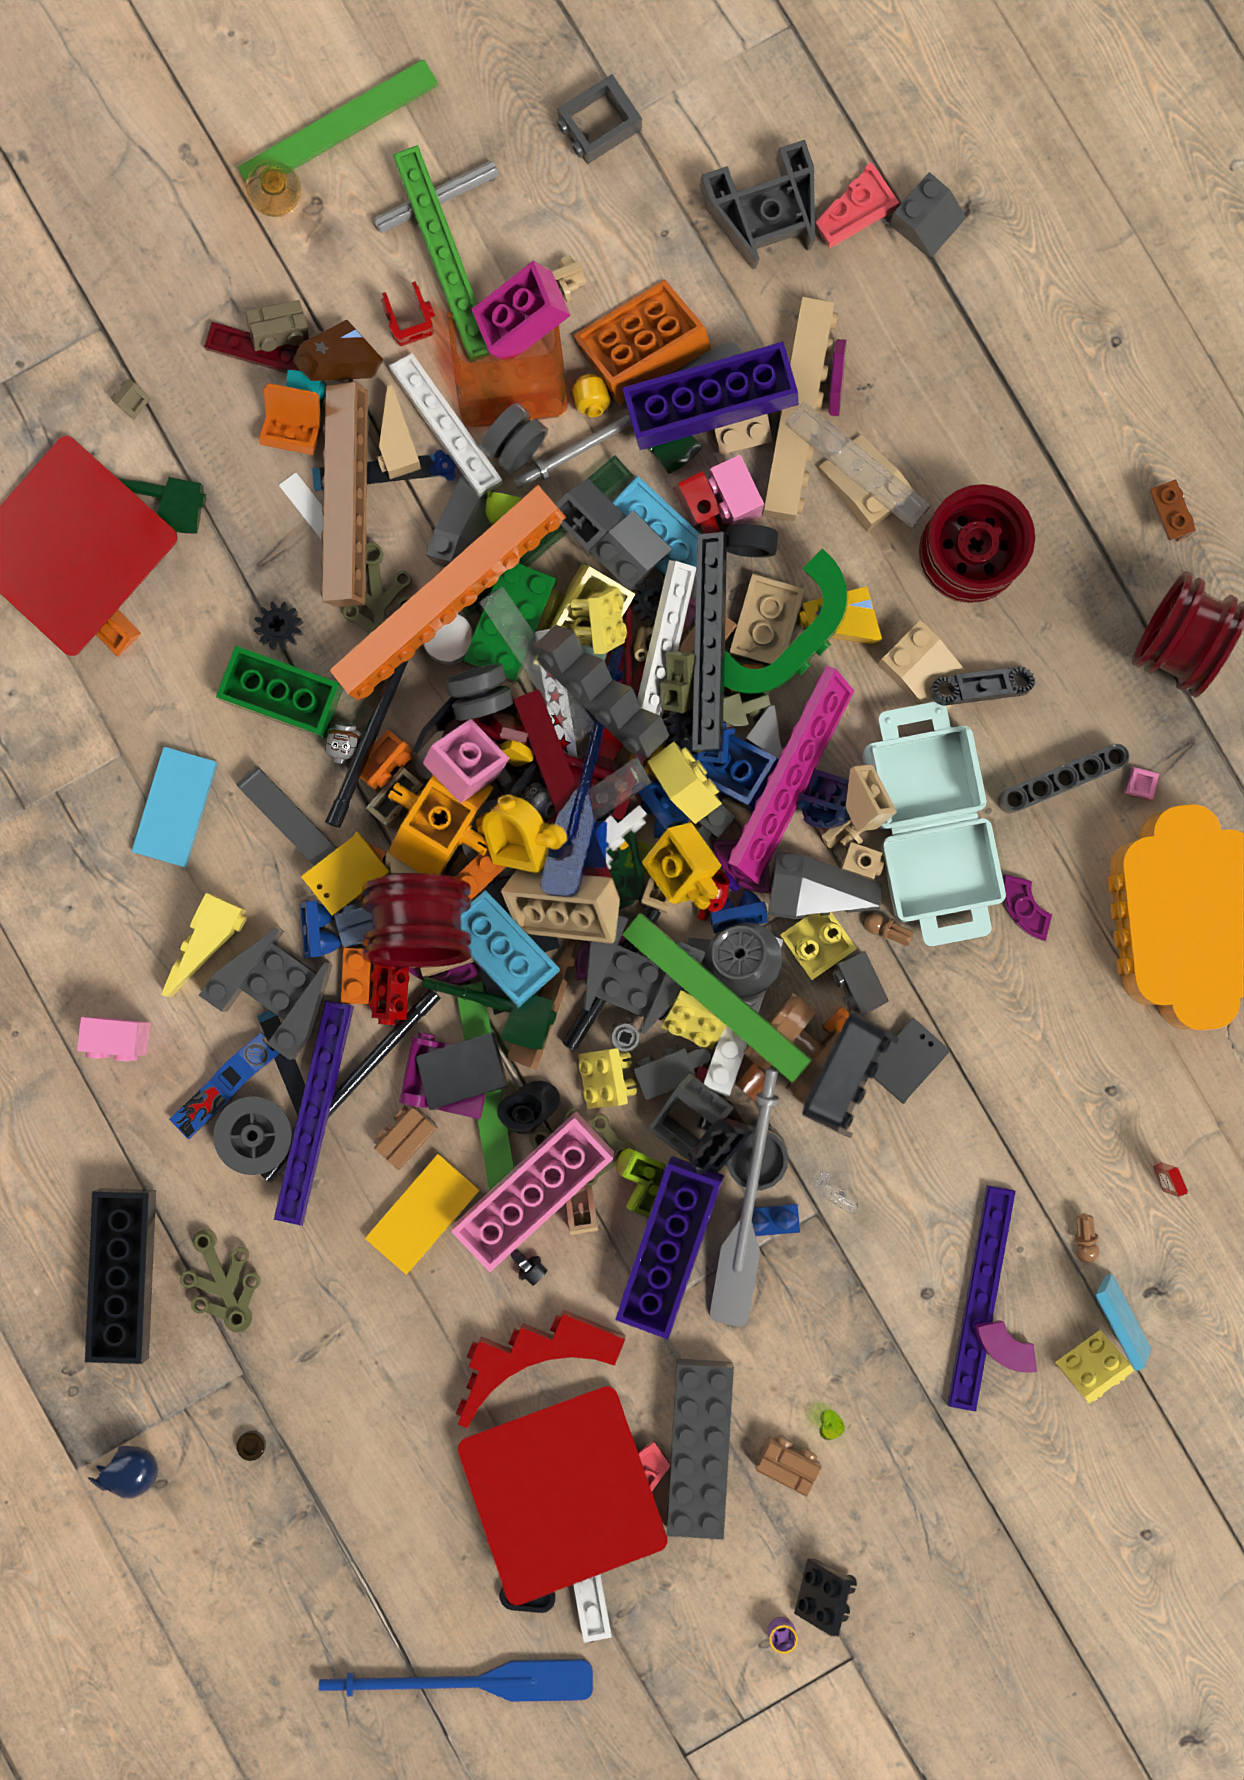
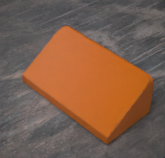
M118 609L96 635L116 656H119L139 637L141 632Z

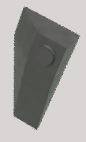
M463 474L434 529L426 556L435 564L444 567L492 526L485 512L488 493L478 497Z
M777 851L772 870L768 915L802 919L805 918V915L820 913V916L830 915V912L843 910L847 913L880 909L882 884L805 855Z

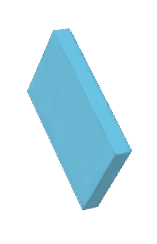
M1112 1273L1103 1278L1096 1293V1298L1133 1369L1138 1371L1145 1368L1151 1346Z

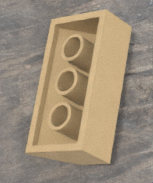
M517 869L501 890L512 919L527 934L613 943L615 941L620 899L612 878L540 871L535 873Z

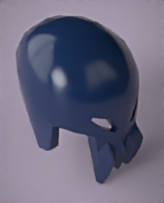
M120 1446L107 1467L96 1466L100 1471L97 1479L88 1477L102 1491L108 1490L121 1498L133 1499L146 1493L155 1483L158 1474V1464L155 1456L147 1449L136 1446Z

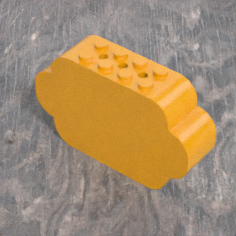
M1200 805L1171 807L1151 815L1141 828L1140 839L1119 847L1111 859V876H1108L1107 885L1109 892L1113 893L1114 903L1110 906L1112 919L1116 920L1117 931L1113 933L1115 947L1119 948L1120 958L1116 961L1117 972L1119 975H1122L1124 989L1133 1000L1144 1005H1158L1164 1020L1173 1027L1188 1030L1218 1029L1234 1020L1240 1008V998H1244V833L1234 829L1221 830L1219 820L1206 807Z

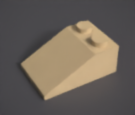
M862 434L818 466L819 470L867 532L910 501L915 493L900 471Z
M921 620L878 663L919 705L935 702L931 698L930 688L936 679L943 676L967 673L941 639ZM946 686L938 687L940 694H943L942 696L945 695L947 697L951 695L949 688Z

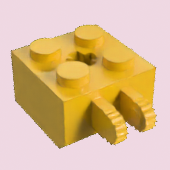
M692 823L668 828L642 861V864L666 899L673 904L691 900L695 903L696 907L705 910L710 905L709 898L714 899L719 893L718 887L715 886L716 884L711 878L722 865Z

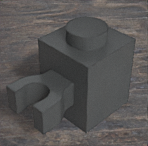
M720 805L696 823L700 826V829L697 831L708 845L709 837L712 836L717 840L736 816L723 805Z

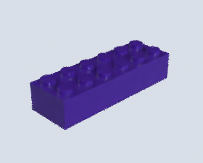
M784 341L623 387L639 451L799 405L798 390Z
M671 1156L615 1318L616 1321L667 1340L669 1339L725 1176L724 1174L707 1170L703 1175L696 1170L693 1163Z

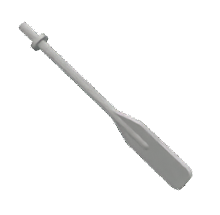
M727 342L675 372L738 355L742 351L736 343ZM630 414L543 463L540 459L535 460L534 464L536 467L513 479L516 487L519 489L539 477L547 480L550 478L549 471L631 426Z
M775 1068L766 1069L763 1092L756 1094L755 1101L760 1104L741 1218L721 1245L710 1308V1315L713 1320L737 1327L745 1325L748 1321L760 1258V1249L752 1223V1215L771 1107L778 1105L779 1097L774 1095L778 1070Z

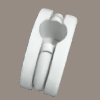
M457 614L454 621L439 629L435 637L430 642L424 643L423 646L428 655L437 663L455 665L464 660L474 634L468 621L463 616Z

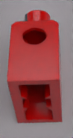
M702 471L678 483L673 490L691 525L694 527L700 524L704 534L720 532L721 529L715 516L721 513V509L704 472ZM698 504L705 506L706 512L704 514L698 511Z

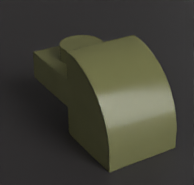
M672 650L665 653L667 680L660 682L661 706L663 710L685 713L693 708L694 654Z
M730 691L724 693L723 722L734 726L749 725L746 714L754 716L764 712L763 708L771 705L768 694H753L741 699L740 694Z

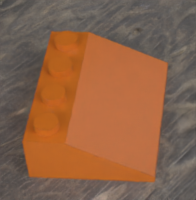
M666 280L661 281L573 335L598 377L605 381L608 392L618 405L626 401L623 387L671 374L711 349L705 326Z

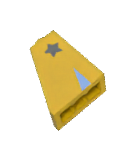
M867 586L848 591L846 615L840 628L832 637L833 639L871 645L879 644L882 636ZM823 598L803 603L802 611L798 612L802 628H807L817 618L822 608Z

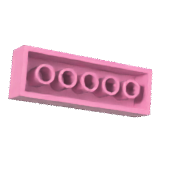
M575 1111L454 1223L451 1232L491 1272L611 1162L614 1157V1151Z

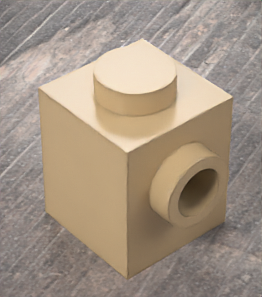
M850 842L846 848L840 869L873 880L875 875L880 876L885 861L881 860L882 852Z

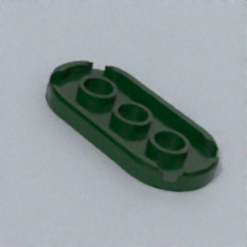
M612 802L605 808L586 809L594 832L610 815H613L616 802ZM627 810L625 812L624 818L629 814ZM613 817L617 823L621 821L620 819ZM631 830L623 837L629 845L627 848L621 850L619 847L617 848L618 851H612L611 849L606 851L613 859L609 863L612 867L609 871L620 897L619 909L634 904L641 896L644 888V875L636 835Z

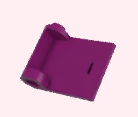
M419 1032L418 1037H412L399 1103L429 1108L416 1056L453 1044L434 1041L435 1035ZM486 1094L436 1110L481 1119Z

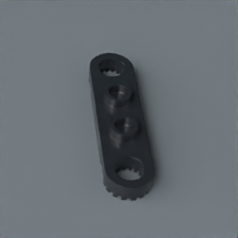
M1020 666L1011 669L1002 668L956 674L955 676H943L936 679L931 685L930 695L937 704L943 706L1024 696L1034 687L1035 677H1033L1034 674L1029 669L1027 670L1026 667L1022 668ZM1014 677H1022L1026 681V687L1018 686L1019 684L1016 685ZM946 686L949 688L951 695L947 697L945 695L942 696L943 694H940L938 687Z

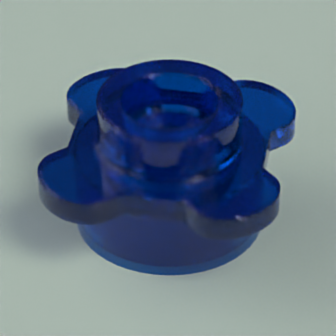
M442 450L436 451L434 453V464L429 469L430 474L434 477L446 478L447 481L454 480L457 465L448 454H445ZM443 463L447 464L446 468L442 467Z

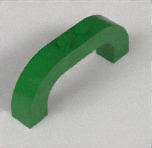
M823 548L803 567V570L819 585L822 592L823 604L817 618L767 667L760 669L746 668L725 650V687L746 694H762L776 690L790 681L796 674L802 676L812 665L809 662L816 653L821 656L831 646L828 641L838 631L846 615L848 589L838 564Z

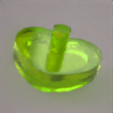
M827 1409L821 1412L820 1436L825 1440H833L841 1436L845 1430L841 1417L833 1410Z

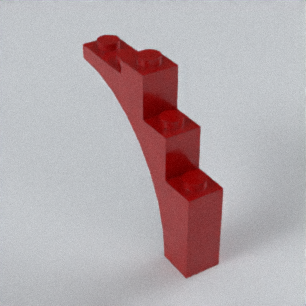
M563 1310L561 1317L556 1315L551 1325L550 1331L554 1332V1335L522 1323L520 1330L514 1328L508 1343L513 1346L512 1349L481 1336L478 1343L472 1342L466 1357L471 1359L469 1368L479 1372L478 1374L472 1372L466 1387L471 1390L468 1399L462 1398L456 1411V1415L460 1416L458 1425L468 1429L478 1408L490 1393L510 1376L529 1366L562 1358L593 1359L615 1366L626 1340L625 1335Z

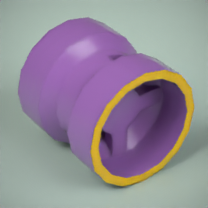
M777 1617L769 1623L768 1637L771 1647L780 1654L792 1652L798 1643L793 1622L786 1617Z

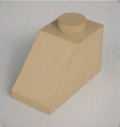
M873 764L854 766L850 769L846 810L857 832L875 830L897 813Z

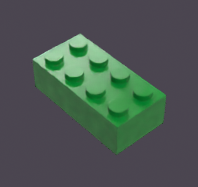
M519 563L500 575L492 588L463 660L465 664L477 668L489 664L502 663L507 677L506 681L516 685L535 640V632L539 630L556 588V578Z
M235 645L216 698L226 704L325 739L327 729L330 727L344 688L340 683Z

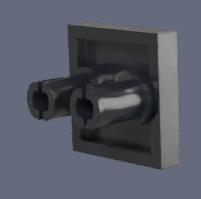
M807 1559L794 1614L829 1636H839L842 1622L847 1621L849 1616L844 1614H850L847 1600L849 1594H853L856 1590L854 1587H851L857 1586L856 1578L853 1575H843L817 1559Z

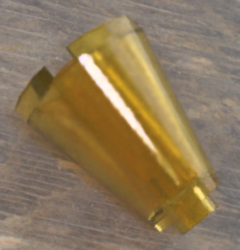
M267 160L257 164L249 173L246 182V192L253 207L261 214L280 217L293 211L298 204L301 196V184L296 172L289 165L278 160ZM277 181L278 184L272 186L268 182Z

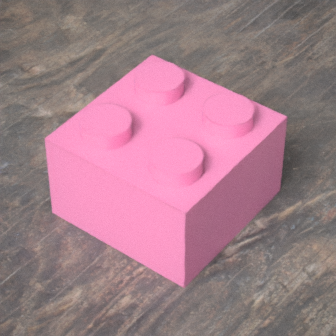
M741 455L710 468L707 480L721 509V513L718 515L724 526L727 524L728 526L748 524L761 517L764 502Z
M470 719L431 745L423 764L462 803L498 778L509 758Z
M81 1017L77 1051L86 1052V1057L110 1058V1054L114 1055V1060L137 1061L138 1056L147 1055L150 1022L104 1017Z

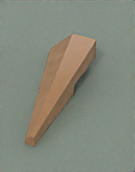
M570 939L557 963L560 972L546 983L539 996L553 1000L555 1004L554 1011L557 1013L583 940ZM550 1025V1028H549V1032H548V1035H547V1038H546L545 1045H546V1043H547V1040H548V1037H549V1034H550L552 1025ZM513 1044L506 1059L537 1070L545 1045L541 1050Z

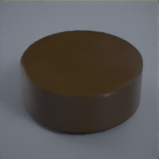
M247 1431L237 1442V1452L244 1460H257L266 1449V1440L257 1431Z

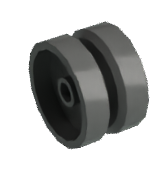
M518 402L512 404L496 419L480 444V449L491 459L499 457L498 465L510 475L516 473L531 459L545 440L549 430L538 419L529 421L530 412Z
M502 663L489 664L467 670L444 681L448 695L459 698L452 704L456 720H469L485 716L514 703L510 687L499 686L507 679Z
M757 1123L748 1124L752 1131L751 1135L727 1162L730 1175L739 1185L745 1188ZM768 1126L757 1190H765L775 1186L783 1178L788 1168V1152L784 1139L775 1128Z

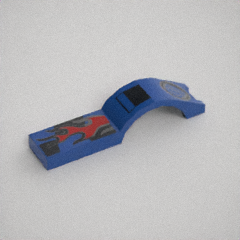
M263 1033L257 1035L234 1054L213 1075L210 1081L169 1119L187 1139H191L232 1100L235 1093L252 1076L271 1063L280 1054L276 1050L272 1051L262 1041L266 1037Z

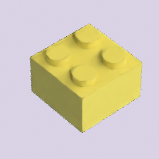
M673 742L647 761L670 800L695 824L722 804L716 795L719 789L710 778L707 780L705 775L708 772L699 760L695 761V758L686 747L681 749Z

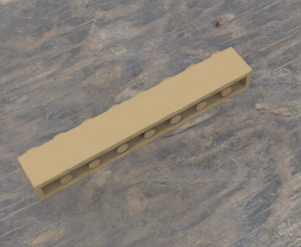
M802 297L790 358V366L798 390L799 405L783 409L780 413L762 514L764 517L794 522L797 514L802 515L805 498L800 497L801 488H807L809 472L805 471L806 461L811 462L814 445L809 443L811 434L816 435L819 422V419L814 418L816 408L821 409L824 392L819 391L820 382L826 381L828 366L824 365L825 355L830 356L833 339H828L830 329L835 330L838 313L833 312L834 302Z

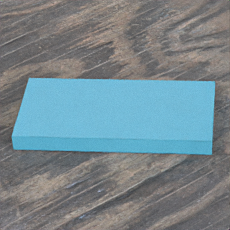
M637 476L612 503L625 516H628L635 510L673 548L656 567L664 577L666 576L669 560L697 567V535L700 533Z
M163 747L132 852L187 867L218 762Z
M486 890L471 901V908L468 911L461 913V930L471 935V944L468 946L471 948V958L518 1008L560 972V968Z

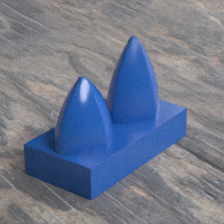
M659 780L640 783L636 790L642 797L641 808L647 815L654 813L656 816L654 838H661L670 827L687 824L690 821L689 817L670 800Z
M749 890L742 894L739 907H734V904L727 897L726 903L720 911L711 912V924L714 934L732 924L742 922L768 923L765 901L761 902L758 896Z
M307 901L299 904L304 959L320 957L339 948L342 945L339 936L327 931H319L320 927L329 924L335 918L334 915L332 916L325 906L317 903V901Z
M798 1204L754 1207L752 1223L756 1236L799 1233Z

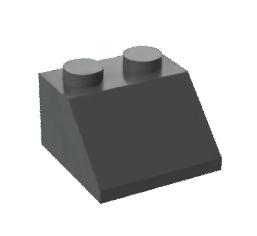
M929 172L893 213L890 226L931 259L963 223L966 216L951 190Z
M634 510L613 527L590 552L630 591L636 589L637 584L640 585L673 548Z

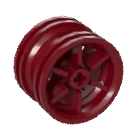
M979 484L969 485L956 490L939 505L920 537L918 552L924 576L940 594L957 602L978 603L996 597L1006 590L1022 573L1032 557L1036 537L1030 513L1021 500L998 486ZM965 517L967 524L961 526L957 523V519ZM992 518L995 522L994 526L986 523L985 519ZM943 541H951L953 547L945 549L942 545ZM1000 541L1007 543L1008 549L1006 551L999 549ZM970 544L972 546L977 545L979 549L977 551L975 549L970 551L968 547ZM960 563L965 564L967 568L963 574H959L956 571V566ZM986 564L994 568V572L990 575L984 571Z
M1185 571L1176 579L1155 610L1134 652L1132 665L1139 668L1144 664V671L1149 674H1153L1158 668L1163 669L1178 677L1176 688L1181 691L1188 689V694L1196 698L1213 682L1244 629V601L1238 603V598L1231 594L1223 601L1204 592L1205 580L1196 578L1193 581V574Z
M434 874L391 875L366 882L363 885V895L365 896L363 899V909L373 914V930L363 935V945L366 946L363 949V959L377 965L401 968L442 967L469 960L471 958V948L468 946L471 944V935L461 930V913L471 908V899L468 897L471 894V885L458 878Z

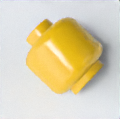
M586 374L579 377L572 388L577 411L583 415L598 417L610 405L611 400L606 383L595 374Z

